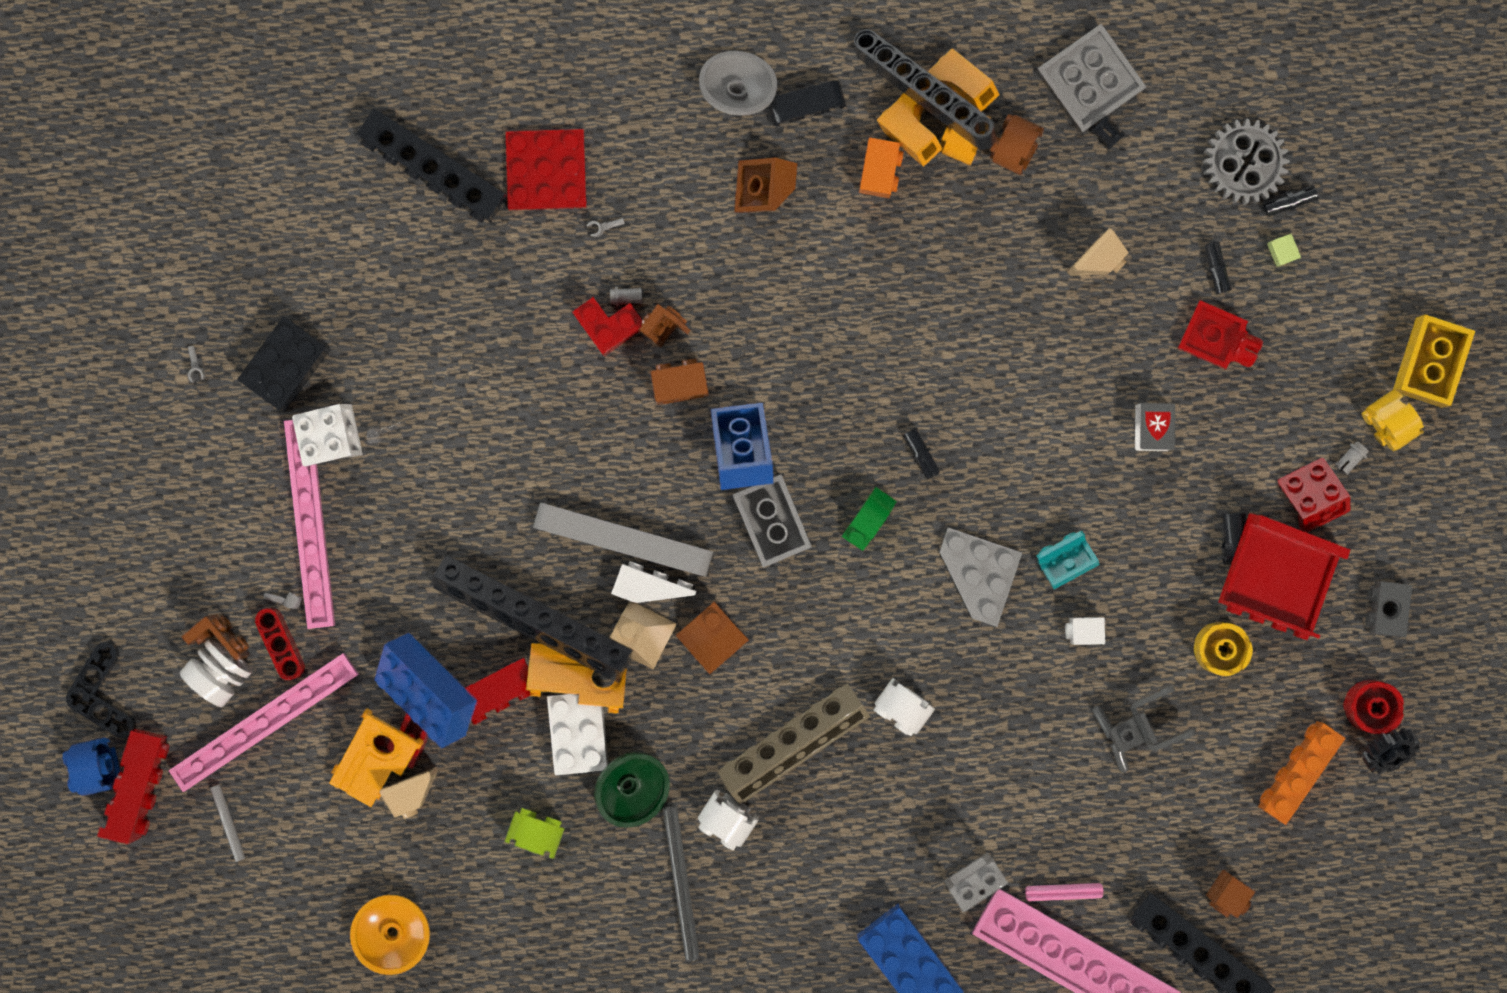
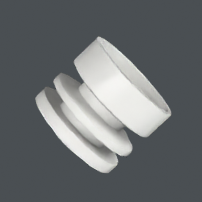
M208 638L205 642L207 649L200 648L198 650V654L204 663L196 659H190L180 671V676L201 697L218 707H224L235 694L228 682L241 686L244 683L242 677L248 678L252 674V669L243 659L235 660L220 641Z

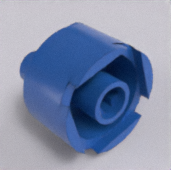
M104 737L73 744L68 751L63 752V762L69 774L68 788L72 793L77 792L81 796L113 790L115 778L121 770L115 747L110 748L107 742H111L108 738Z

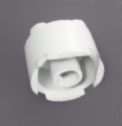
M894 678L891 679L874 703L876 705L874 708L876 713L890 721L893 718L897 721L894 726L910 736L913 733L918 734L935 710L934 707L928 705V702L909 688L903 687Z
M715 790L698 816V820L701 823L698 828L709 836H712V834L722 839L721 843L725 847L734 850L736 846L741 847L758 822L759 817L756 813L752 817L748 813L750 808L744 803L739 805L730 794L725 793L722 797L719 795L720 790Z

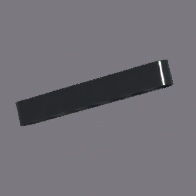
M865 29L856 34L854 43L859 59L976 148L986 150L995 144V129L993 121L874 31ZM905 73H910V74L907 75V76H901V75H903V74H905ZM929 87L925 91H920L922 88ZM942 102H949L946 105H939ZM963 116H968L965 120H958ZM981 131H988V132H987L986 134H984V135H979V134H978V133H980Z

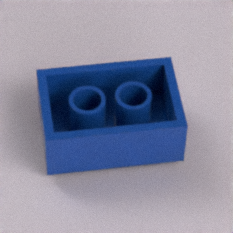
M763 403L711 409L721 490L774 484Z

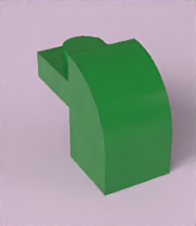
M875 487L841 537L864 551L891 513L897 501Z

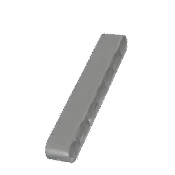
M541 502L533 528L705 577L713 551Z

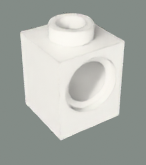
M1070 618V623L1065 624L1066 639H1070V644L1073 645L1105 644V618Z

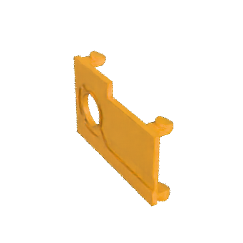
M531 643L526 690H530V696L541 697V691L578 694V705L608 707V713L619 714V708H623L627 668L619 683L614 681L611 686L601 688L592 681L594 670L541 643Z
M366 708L361 716L364 720L340 764L334 766L331 772L334 775L329 784L340 788L348 795L372 807L375 800L380 799L381 794L379 791L383 788L391 771L401 776L416 749L419 750L424 740L420 738L415 740L373 716V711ZM377 735L388 736L394 743L395 748L393 752L383 753L377 750L373 743L374 737Z

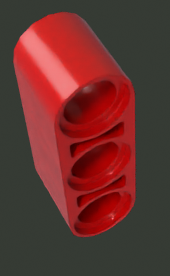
M275 608L259 611L255 617V624L278 674L285 680L299 678L305 671V664L283 615ZM267 613H271L275 617V623L272 627H268L264 623V617ZM278 637H282L286 641V647L283 651L275 647V640ZM289 660L297 665V671L294 675L286 671V664Z

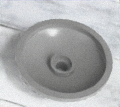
M727 51L719 53L706 61L700 71L699 88L705 100L719 111L739 116L751 115L764 110L772 103L777 91V78L769 64L758 56L743 51Z

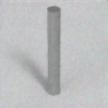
M220 784L213 786L210 790L235 862H238L246 857Z

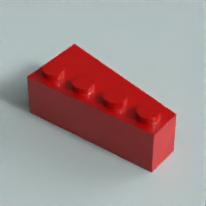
M140 729L130 732L120 766L124 767V771L119 772L115 778L113 789L116 796L106 806L104 815H107L108 821L105 828H99L97 837L130 844L140 839L142 835H146L150 825V820L146 819L148 810H152L156 802V795L153 794L155 784L160 783L163 769L159 768L161 759H165L169 751V744L166 743L167 736Z

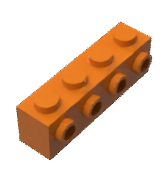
M1316 721L1315 724H1311L1304 734L1305 739L1301 745H1297L1292 750L1289 756L1290 761L1277 772L1274 778L1276 781L1272 787L1266 789L1260 797L1261 803L1258 807L1285 825L1289 822L1346 739L1322 722Z

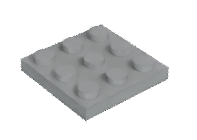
M1102 24L1036 70L1081 134L1146 88Z

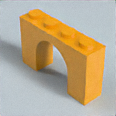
M953 48L943 55L928 71L981 112L1000 95L993 80ZM929 87L922 88L920 91H925ZM903 93L890 108L882 113L877 122L892 141L900 143V147L924 167L942 150V147L936 136L920 123V117L924 108Z

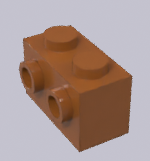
M1222 870L1205 896L1211 899L1209 905L1227 918L1230 914L1238 918L1240 914L1244 915L1251 905L1250 899L1255 891Z

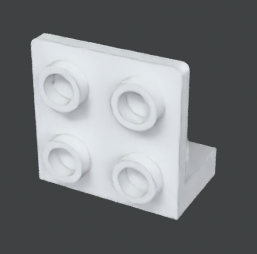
M337 404L292 416L303 466L363 455L352 404Z

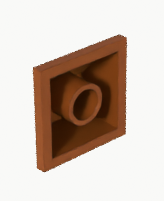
M779 158L739 161L734 212L775 211L795 190L797 163Z
M715 601L675 635L709 674L715 671L749 641Z

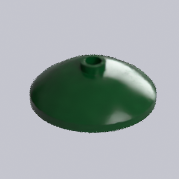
M641 752L624 754L610 762L601 772L594 791L596 807L602 817L612 825L624 828L642 825L655 817L664 806L670 789L669 775L664 765L652 755ZM629 780L628 785L623 786L624 782Z

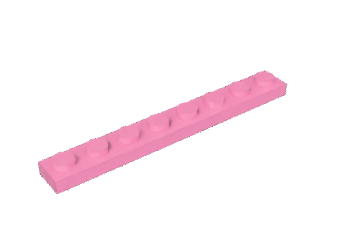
M293 420L284 421L307 629L335 626L317 464L310 466L302 465Z
M345 653L341 654L169 770L170 774L182 792L187 791L358 676L359 673Z

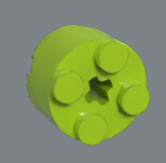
M524 808L521 809L520 813L515 811L504 842L509 843L511 839L516 840L515 846L540 855H544L545 851L550 852L549 858L554 859L565 829L560 827L562 822L550 817H546V820L542 821L535 818L536 812Z

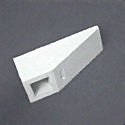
M629 561L628 565L622 564L611 594L639 603L693 596L697 591L692 590L693 584L680 579L677 584L667 581L669 575L654 570L653 575H650L643 571L644 566Z

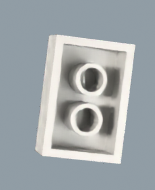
M559 693L547 696L555 775L603 771L609 764L603 707L578 705V694Z

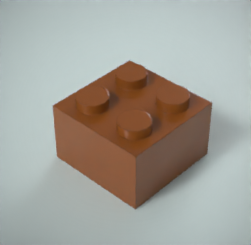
M697 359L681 361L682 366L672 367L671 363L656 365V370L651 371L657 405L709 397L703 362L698 363Z

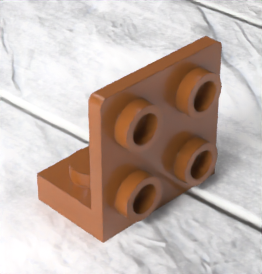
M218 614L204 617L182 636L188 645L194 643L200 645L203 642L205 643L208 638L216 636L235 660L244 659L250 655L247 651L249 648L248 643L240 635L236 637L230 630L233 627L232 624L223 615L221 617Z

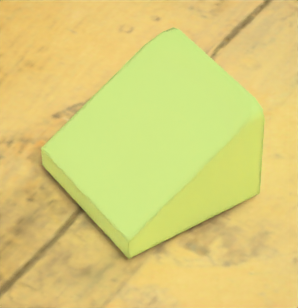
M1292 234L1267 243L1276 267L1301 258Z

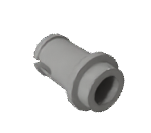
M615 286V289H610V305L619 307V305L629 303L642 304L641 287L618 289V286Z
M1358 441L1355 444L1351 443V448L1335 463L1341 469L1346 462H1349L1342 470L1346 475L1362 459L1367 458L1366 454L1369 451Z

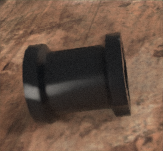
M1107 115L1093 128L1091 133L1093 135L1097 134L1106 144V149L1109 151L1125 133L1123 131L1120 132L1109 121L1110 117ZM1104 128L1113 136L1112 138L1103 130Z

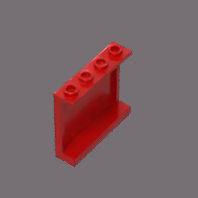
M1249 513L1218 603L1226 605V611L1239 616H1241L1242 612L1250 614L1249 620L1264 624L1265 620L1272 622L1271 628L1286 632L1287 628L1294 631L1293 636L1307 641L1309 636L1320 639L1321 635L1313 632L1338 560L1339 558L1348 559L1351 550L1262 515Z

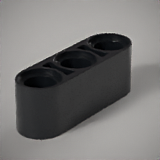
M834 80L775 96L768 107L773 125L780 126V123L785 121L791 123L805 119L804 116L814 114L817 116L830 112L829 109L837 107L843 109L846 107V102L840 81Z

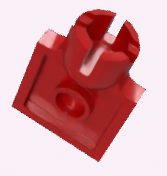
M1199 300L1177 349L1226 370L1230 362L1251 367L1258 358L1257 354L1262 349L1263 341L1246 331L1247 320Z

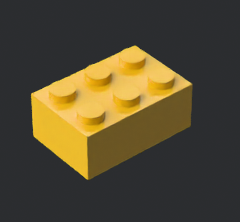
M1428 315L1416 317L1393 390L1398 391L1404 396L1441 408L1451 406L1475 331Z

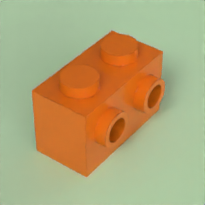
M869 137L859 193L890 198L891 192H897L899 177L894 176L896 166L901 167L904 151L899 150L900 143Z

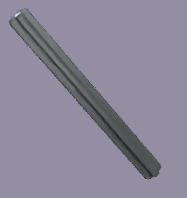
M670 805L664 807L663 814L685 960L695 961L699 959V950L677 806Z

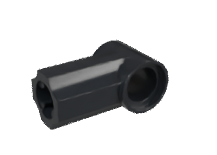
M1246 513L1222 514L1224 532L1222 548L1225 551V558L1222 561L1224 565L1232 564L1247 521Z

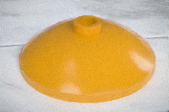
M383 895L370 900L357 912L351 925L350 940L356 957L365 967L380 974L394 975L411 969L422 959L429 945L430 928L424 912L416 903L399 895ZM390 927L397 929L396 936H391L388 933Z

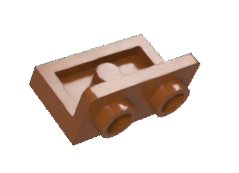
M658 304L652 313H648L641 323L642 327L640 328V331L660 348L676 327L687 335L691 330L685 325L687 320L680 316V313L670 306L664 309Z

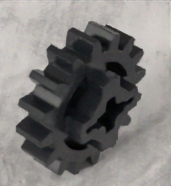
M1402 728L1398 732L1394 729L1389 733L1382 734L1380 739H1374V742L1366 747L1368 751L1363 752L1364 758L1362 759L1372 773L1377 771L1378 774H1381L1384 770L1387 773L1395 771L1403 763H1408L1412 757L1416 756L1415 751L1420 750L1418 746L1420 742L1411 729L1406 731L1405 728Z

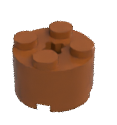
M1008 114L1002 126L1004 129L1002 137H996V142L990 149L992 152L990 159H993V163L1021 176L1038 147L1035 141L1038 136L1042 137L1044 128L1016 114L1014 116Z

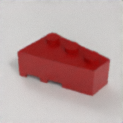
M524 658L465 688L477 700L471 718L473 725L487 719L485 713L493 709L498 713L510 707L511 705L508 701L516 697L521 701L530 696V690H526L529 667Z

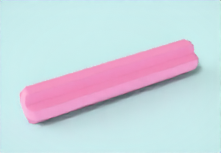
M1100 883L1027 886L1025 896L1028 901L1095 899L1103 897V886Z

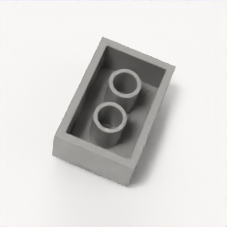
M782 475L773 477L774 484L752 486L733 494L763 567L812 547Z

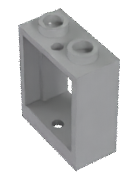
M988 852L944 880L947 888L963 912L1008 884ZM984 889L985 894L980 895L979 890Z

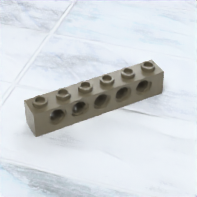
M847 683L835 689L831 695L822 701L813 704L810 709L800 716L792 718L788 724L779 730L770 733L767 738L757 745L748 748L745 753L736 759L727 762L717 772L730 794L741 805L870 718V715Z

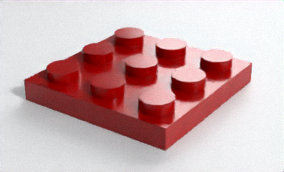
M584 129L506 132L509 211L587 208Z

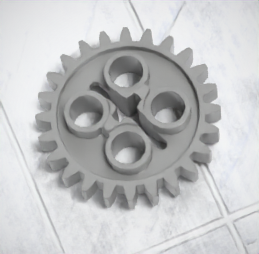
M1249 119L1244 120L1242 126L1238 120H1235L1233 122V129L1229 124L1223 126L1224 133L1220 130L1215 133L1218 140L1211 138L1208 141L1213 148H1207L1204 151L1206 155L1210 156V158L1203 161V164L1210 165V168L1204 174H1212L1213 178L1209 180L1208 184L1216 183L1218 186L1214 192L1217 193L1223 190V199L1232 195V202L1234 204L1239 198H1242L1243 205H1246L1251 197L1255 204L1259 202V195L1265 200L1269 198L1268 191L1273 194L1278 191L1275 184L1281 185L1284 183L1280 175H1286L1288 170L1282 168V166L1288 164L1290 160L1284 159L1282 156L1288 152V149H1280L1284 139L1276 141L1275 137L1278 131L1271 134L1268 133L1269 124L1261 129L1260 120H1257L1253 126L1250 125ZM1237 138H1242L1246 141V150H1241L1237 147ZM1258 142L1257 149L1249 159L1250 165L1243 169L1238 181L1235 182L1233 179L1244 164L1243 158L1249 155L1254 143ZM1259 151H1264L1269 155V163L1260 161ZM1224 160H1228L1233 164V172L1229 173L1224 170ZM1250 173L1255 176V186H1251L1246 182V174Z

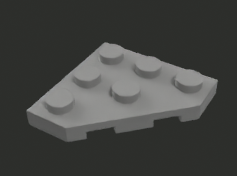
M947 528L939 553L971 618L997 627L1022 552Z

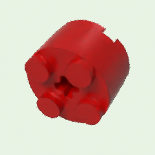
M1364 680L1356 683L1346 694L1343 704L1345 715L1349 722L1357 729L1372 734L1391 732L1399 726L1404 716V700L1401 693L1394 686L1376 680ZM1373 702L1376 703L1375 708L1377 710L1375 712L1371 711Z

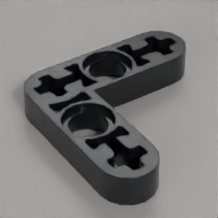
M103 642L95 647L67 692L66 703L72 710L116 737L125 738L130 735L132 730L136 729L135 719L130 714L97 695L119 658L118 647L114 643ZM109 647L112 658H107L103 661L102 666H106L104 670L101 666L93 664V661L100 662L103 654L100 652L101 649L104 650ZM90 669H96L100 674V678L95 684L90 683L86 678V674ZM82 692L83 700L87 702H91L92 698L95 700V702H93L90 705L88 712L85 711V709L88 707L86 704H75L76 699L73 697L74 694H80ZM98 705L107 707L108 715L105 719L96 717L95 709ZM114 712L117 713L114 719L120 722L125 719L128 721L127 726L129 730L120 732V725L111 722L110 726L107 724L113 718Z

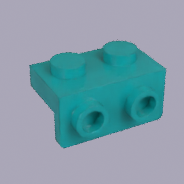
M1083 531L1066 535L1061 542L1054 546L1048 545L1036 555L1038 564L1053 589L1100 565L1099 560L1087 543Z

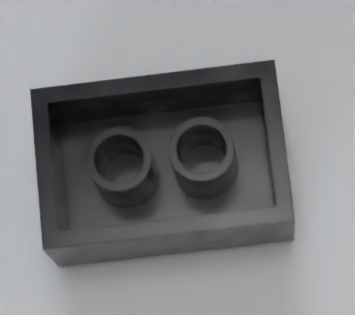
M283 316L237 380L279 411L286 412L331 349L295 322Z

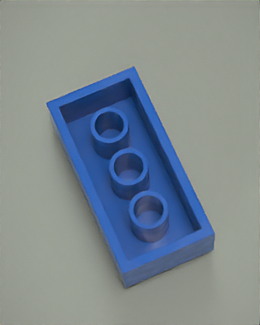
M410 633L384 644L375 676L378 686L384 689L394 702L441 749L465 737L477 700Z
M896 904L857 934L858 941L898 993H964L960 984L899 904Z

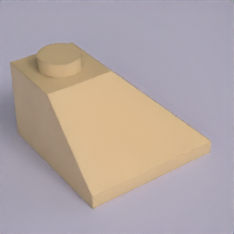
M1109 228L1067 273L1070 276L1107 275L1112 270L1117 273L1126 264L1127 261L1124 257L1129 252L1115 232Z
M630 601L615 626L610 639L633 650L631 659L654 669L677 623Z
M436 767L387 785L379 791L394 817L402 815L403 819L418 814L417 809L423 806L438 772Z

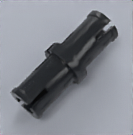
M1310 185L1293 192L1290 190L1286 191L1284 195L1263 201L1262 204L1265 212H1267L1266 216L1270 217L1283 211L1297 210L1296 207L1318 201L1319 198L1315 186Z

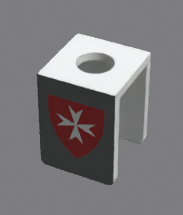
M1137 404L1135 411V450H1173L1175 448V404Z

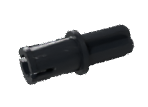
M1219 241L1205 244L1210 267L1208 272H1211L1215 293L1231 291L1232 288L1226 270L1228 264L1225 265Z
M914 428L903 434V438L914 455L912 459H916L924 476L927 479H931L938 475L940 471L929 452L931 448L926 447L918 429Z

